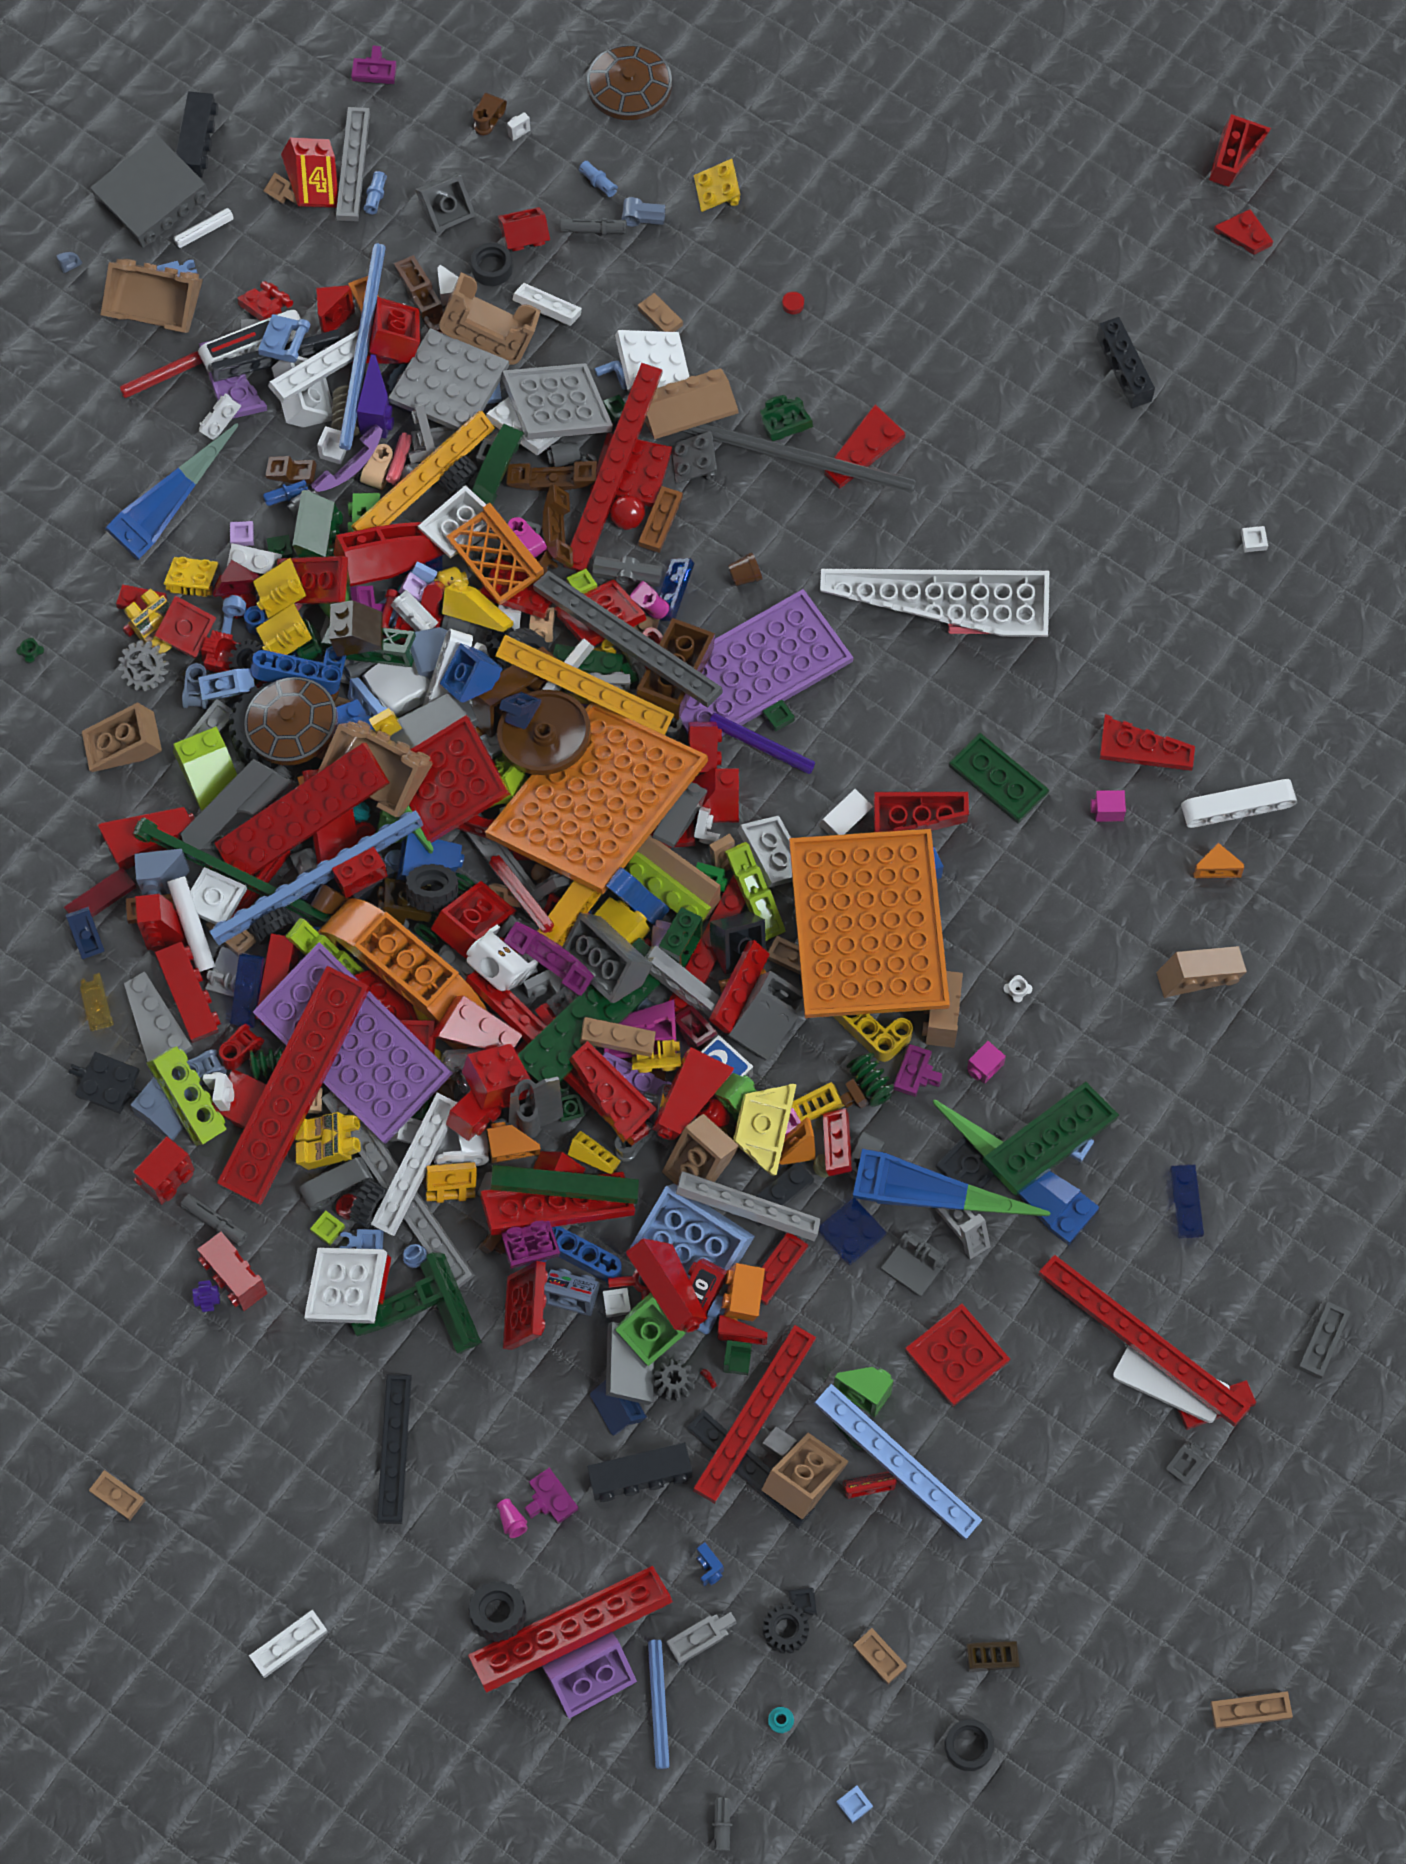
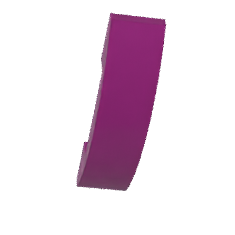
M515 922L504 940L506 944L520 954H528L562 978V984L578 995H583L594 978V975L571 953L548 937L524 924Z

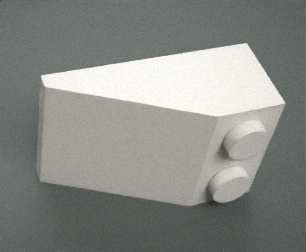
M465 485L418 526V529L451 558L458 553L449 543L446 536L481 513L486 504ZM483 520L474 526V531L486 532L487 525ZM459 535L455 538L458 544L468 545L469 535ZM473 536L471 546L479 542L483 537Z

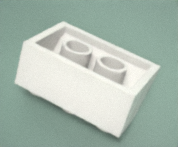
M298 356L295 363L283 360L278 361L272 367L274 378L279 377L308 359ZM326 377L285 402H281L285 420L288 424L308 427L332 421L333 405Z

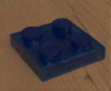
M856 1198L850 1200L822 1223L818 1230L849 1266L887 1235V1232Z

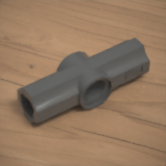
M596 556L592 575L594 577L614 579L623 586H633L635 583L640 584L643 580L650 586L660 587L663 566L640 563L637 559L628 556L622 557L620 560Z

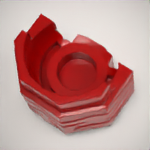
M212 630L210 638L205 637L201 654L206 670L218 673L233 670L229 668V664H232V662L228 661L229 657L234 655L230 653L231 650H237L235 647L237 642L233 640V635Z

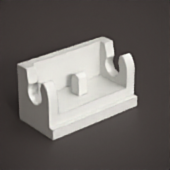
M854 789L821 821L819 826L829 835H844L873 806Z

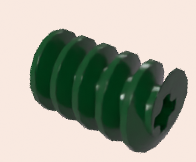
M279 1048L277 1055H274L272 1049H269L267 1056L264 1055L262 1050H259L258 1057H255L253 1051H250L251 1073L256 1080L261 1079L262 1073L266 1080L270 1079L283 1053L281 1048Z
M874 1053L858 1056L846 1066L851 1068V1075L856 1076V1083L861 1084L860 1089L862 1092H865L866 1099L870 1100L869 1104L871 1107L879 1106L889 1100L892 1096L890 1092L894 1088L893 1084L885 1085L889 1081L888 1076L880 1077L884 1073V1069H875L880 1064L879 1061H870L875 1056Z

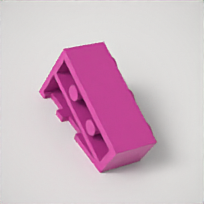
M674 1000L631 1013L621 1025L656 1031L653 1051L654 1054H658V1040H660L661 1054H663L662 1040L674 1039L676 1042ZM604 1048V1053L608 1052L618 1058L637 1056V1054Z

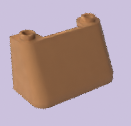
M461 272L441 317L440 330L453 339H458L508 360L509 365L517 364L521 360L535 332L541 310L526 304L519 306L515 314L512 315L475 297L477 282L472 277Z

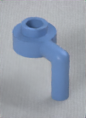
M616 360L594 368L597 377L615 370L622 389H627L623 368L619 361Z
M236 595L229 596L223 601L222 610L225 614L222 633L229 635L231 634L233 617L244 615L246 610V602Z
M720 1294L713 1301L707 1314V1319L697 1329L703 1334H709L718 1317L724 1315L725 1308H722L723 1296Z

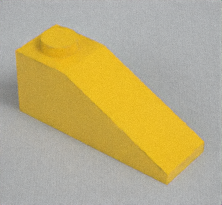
M456 581L445 588L442 614L501 632L513 626L514 621L476 588L468 586L467 583L462 581Z

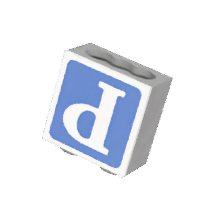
M719 1035L713 1041L709 1040L703 1046L702 1053L733 1067L732 1073L740 1076L746 1075L749 1078L753 1076V1066ZM715 1094L710 1098L719 1100Z

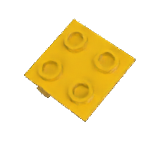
M729 159L694 175L702 212L726 201L731 206L739 204L740 191L733 159Z
M174 557L164 581L166 590H169L170 593H183L187 595L188 588H190V595H194L195 591L197 596L207 597V595H212L213 587L210 585L219 562L206 559Z
M291 558L253 581L260 597L257 605L260 610L265 609L268 619L306 596Z
M294 603L256 628L264 643L263 650L284 655L290 654L312 639Z
M674 1039L662 1040L663 1054H661L660 1040H658V1054H654L653 1051L651 1057L638 1054L637 1056H632V1070H638L640 1073L651 1072L652 1068H662L663 1071L676 1070V1067L681 1066L680 1053H675V1051H680L679 1041L675 1042Z

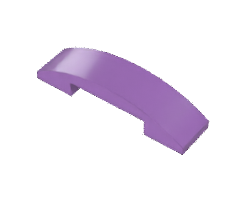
M374 424L360 438L365 446L334 475L326 470L311 486L317 492L338 486L355 475L374 453L381 438L382 429L377 424Z

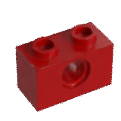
M374 846L332 868L334 879L345 898L387 877L386 866Z

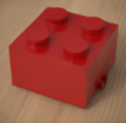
M511 1043L467 1054L462 1071L482 1110L499 1105L502 1108L507 1107L510 1104L511 1093H514L517 1084L524 1079H530ZM528 1089L520 1093L519 1100L526 1098Z
M166 1136L133 1171L136 1177L133 1180L162 1205L165 1201H170L175 1196L176 1189L182 1183H187L192 1178L195 1169L189 1154Z

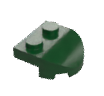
M786 395L773 397L767 400L765 408L760 410L763 428L772 442L813 427V421L804 409L803 401L798 397L795 400L787 399Z

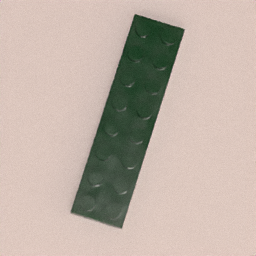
M638 938L632 944L644 957L651 948L641 938ZM649 973L641 987L615 1003H611L590 984L582 996L579 995L518 1054L530 1079L536 1084L543 1079L558 1076L561 1082L575 1069L569 1059L584 1045V1043H580L585 1017L621 1024L662 983Z

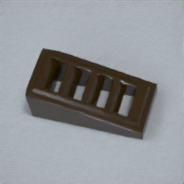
M1017 1641L966 1644L968 1672L1020 1668ZM1006 1648H1010L1012 1662H1007ZM996 1649H1000L1001 1662L996 1660ZM985 1650H990L991 1663H987ZM975 1651H980L981 1663H977Z

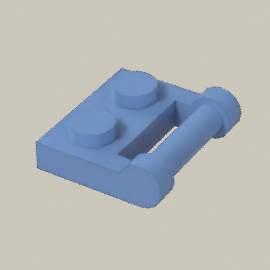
M272 314L258 349L259 355L295 363L299 356L298 350L304 335L309 331L311 324L304 319L294 320ZM292 330H295L296 333L290 348L284 350Z

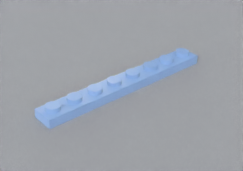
M832 1384L813 1403L964 1540L969 1537L982 1521L979 1516Z

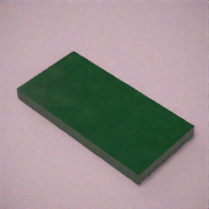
M980 732L949 762L951 769L1018 824L1049 793V789Z

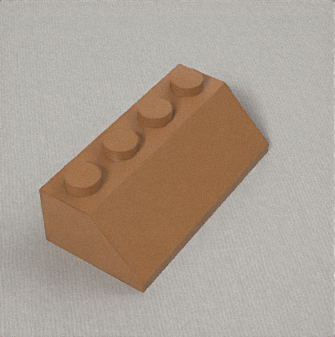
M720 368L657 388L645 418V423L654 439L738 414L739 412L729 381Z
M649 835L637 852L643 854L712 907L704 919V923L720 902V885L663 843L652 838V835Z

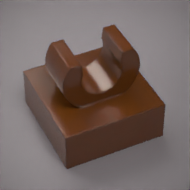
M548 549L535 557L544 569V574L548 571L547 566L553 570L558 567L557 563L551 560L553 557Z
M854 1079L845 1084L849 1092L844 1093L839 1098L846 1108L851 1107L856 1102L861 1109L869 1104Z
M489 1233L479 1249L485 1254L492 1252L493 1249L500 1255L505 1254L504 1242L501 1239L502 1234L491 1235Z

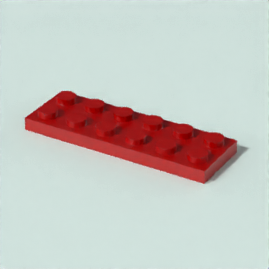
M624 1172L600 1175L625 1178ZM483 1190L480 1195L491 1235L501 1234L512 1227L522 1228L530 1226L535 1221H550L551 1227L634 1216L635 1214L634 1204L499 1190Z

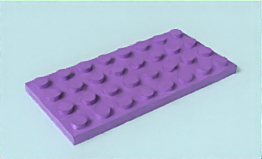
M804 589L715 639L714 649L702 674L721 686L723 693L708 708L690 696L680 716L682 728L688 735V722H709L713 713H717L742 726L763 714V710L778 701H785L850 664L853 662V656Z
M320 942L253 1011L286 1046L326 966L358 980ZM369 991L323 1083L386 1144L453 1073Z

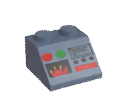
M559 1268L557 1271L551 1269L544 1286L546 1305L591 1316L599 1291V1282L588 1275H581V1277L571 1275L572 1273L566 1269Z

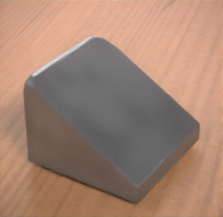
M775 1427L762 1443V1448L782 1460L797 1440L778 1427Z

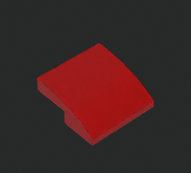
M233 1069L228 1076L234 1090V1100L230 1103V1110L220 1111L214 1102L211 1104L216 1112L221 1113L223 1118L230 1120L235 1126L245 1129L266 1084Z

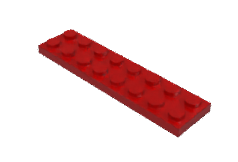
M362 743L218 840L215 845L227 864L253 876L390 782L367 743Z
M651 1566L519 1630L517 1635L510 1637L508 1640L491 1643L468 1656L487 1693L610 1632L616 1631L645 1615L661 1609L673 1601L655 1568Z

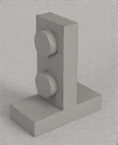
M423 402L414 404L416 410L411 412L414 423H419L421 432L417 433L420 446L425 445V448L408 452L411 463L424 461L441 445H434Z
M935 1208L963 1242L965 1254L970 1260L991 1247L986 1221L981 1214L974 1216L970 1210Z

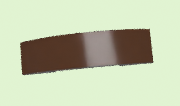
M597 461L574 462V466L538 468H531L530 463L509 464L507 486L534 491H549L550 486L553 484L563 490L586 487L595 484Z
M553 484L549 488L543 511L544 541L551 556L571 568L573 566L572 547L565 544L564 515L570 512L569 493Z

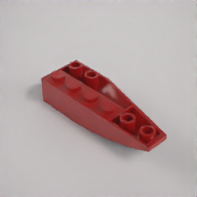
M422 522L377 526L336 535L334 547L335 556L348 557L347 582L350 587L393 578L413 569L417 561L424 564L445 553L418 529Z

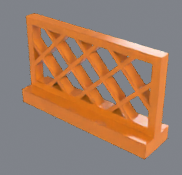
M491 503L485 505L481 513L446 536L449 543L499 605L533 582H537L544 575L542 566ZM482 520L486 523V532L474 531V526ZM459 535H469L468 545L458 544L455 538ZM472 537H485L484 547L471 546ZM488 539H498L501 542L500 549L487 548ZM470 551L483 552L481 562L472 561L469 558ZM486 553L498 554L497 564L484 562ZM502 555L512 556L514 558L513 566L500 564ZM483 567L495 568V577H484L482 574ZM499 569L511 570V579H498ZM515 571L525 572L528 578L523 582L514 581ZM496 585H509V590L500 597L496 592Z

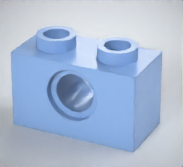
M251 668L234 669L198 677L202 700L222 699L251 692L250 689L255 687Z

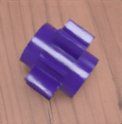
M210 1280L198 1282L199 1287L193 1289L194 1306H201L202 1312L214 1311L215 1304H220L218 1285L212 1286Z

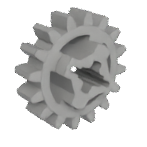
M140 640L137 644H129V649L122 650L125 656L118 659L123 663L122 666L118 667V670H124L121 678L129 679L127 682L128 686L135 684V690L143 687V690L147 691L150 689V686L154 689L158 687V683L165 681L162 675L168 674L169 671L164 669V666L169 664V662L163 661L166 653L160 654L158 652L160 649L159 645L153 648L152 641H148L144 645L143 640ZM137 651H141L138 657H132L134 653H136ZM154 674L152 679L146 680L149 675Z

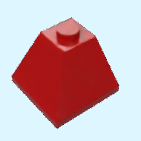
M715 768L695 777L692 783L708 790L702 807L711 809L710 815L714 816L713 823H739V769ZM698 814L694 818L693 823H697Z

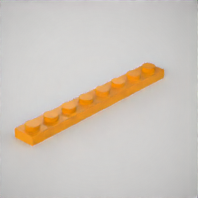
M478 411L351 525L353 530L358 531L389 525L436 483L450 466L458 461L459 458L468 454L489 435L495 427L483 411Z
M507 635L504 636L495 655L665 735L674 716V713Z

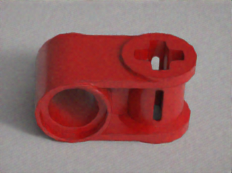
M244 1024L240 1026L219 1049L223 1067L228 1070L239 1068L250 1057V1051H253L255 1054L262 1047L264 1039L257 1037L250 1030L249 1025ZM229 1053L237 1054L234 1058L229 1059L225 1057Z

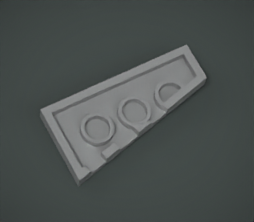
M145 972L124 983L147 1062L175 1046L182 1049L185 1054L193 1050L192 1045Z

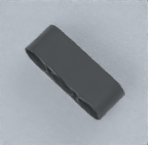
M358 1157L306 1182L299 1190L310 1211H317L338 1201L346 1194H352L360 1190L362 1186H365L366 1182L373 1181L374 1178L363 1158Z

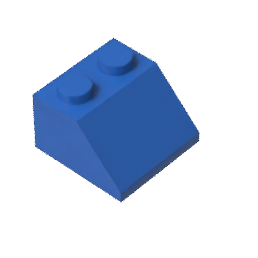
M460 643L440 684L458 701L463 703L492 690L500 678L502 668L483 651Z

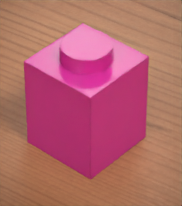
M1125 790L1096 791L1095 799H1091L1090 805L1091 813H1095V822L1124 821L1126 813Z

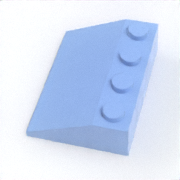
M676 1184L666 1186L631 1247L643 1238L673 1244L689 1279L691 1277L688 1275L690 1267L694 1262H698L703 1258L725 1270H730L736 1263H739L755 1236L710 1206L677 1195Z

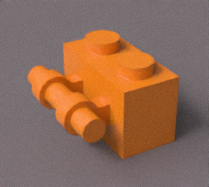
M736 1263L730 1270H727L725 1284H728V1290L722 1299V1308H725L724 1316L737 1321L741 1319L751 1322L759 1316L765 1268Z

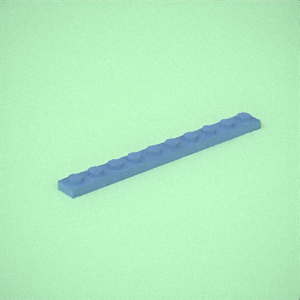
M416 810L412 813H404L399 817L398 821L382 826L371 837H363L354 847L341 850L337 857L330 861L325 860L319 863L317 868L309 873L304 872L300 874L296 881L291 884H284L278 887L272 895L259 898L255 905L250 908L237 911L233 918L218 922L213 927L214 929L210 930L211 935L218 946L248 929L265 914L267 915L277 908L291 904L318 888L321 884H325L333 879V867L373 846L379 852L422 827L423 823Z

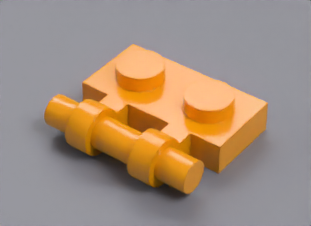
M475 1162L426 1166L427 1191H432L425 1193L426 1202L436 1201V1203H444V1200L457 1199L458 1201H466V1198H475Z

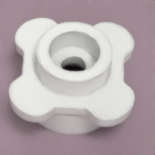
M1016 975L1009 984L1004 985V992L1009 993L1013 997V1001L1019 1003L1026 994L1032 992V986L1022 976Z

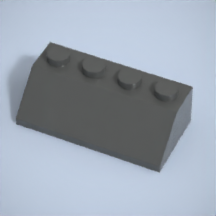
M579 913L563 945L565 950L577 958L594 975L591 984L611 1003L617 1002L641 987L653 966L601 916Z

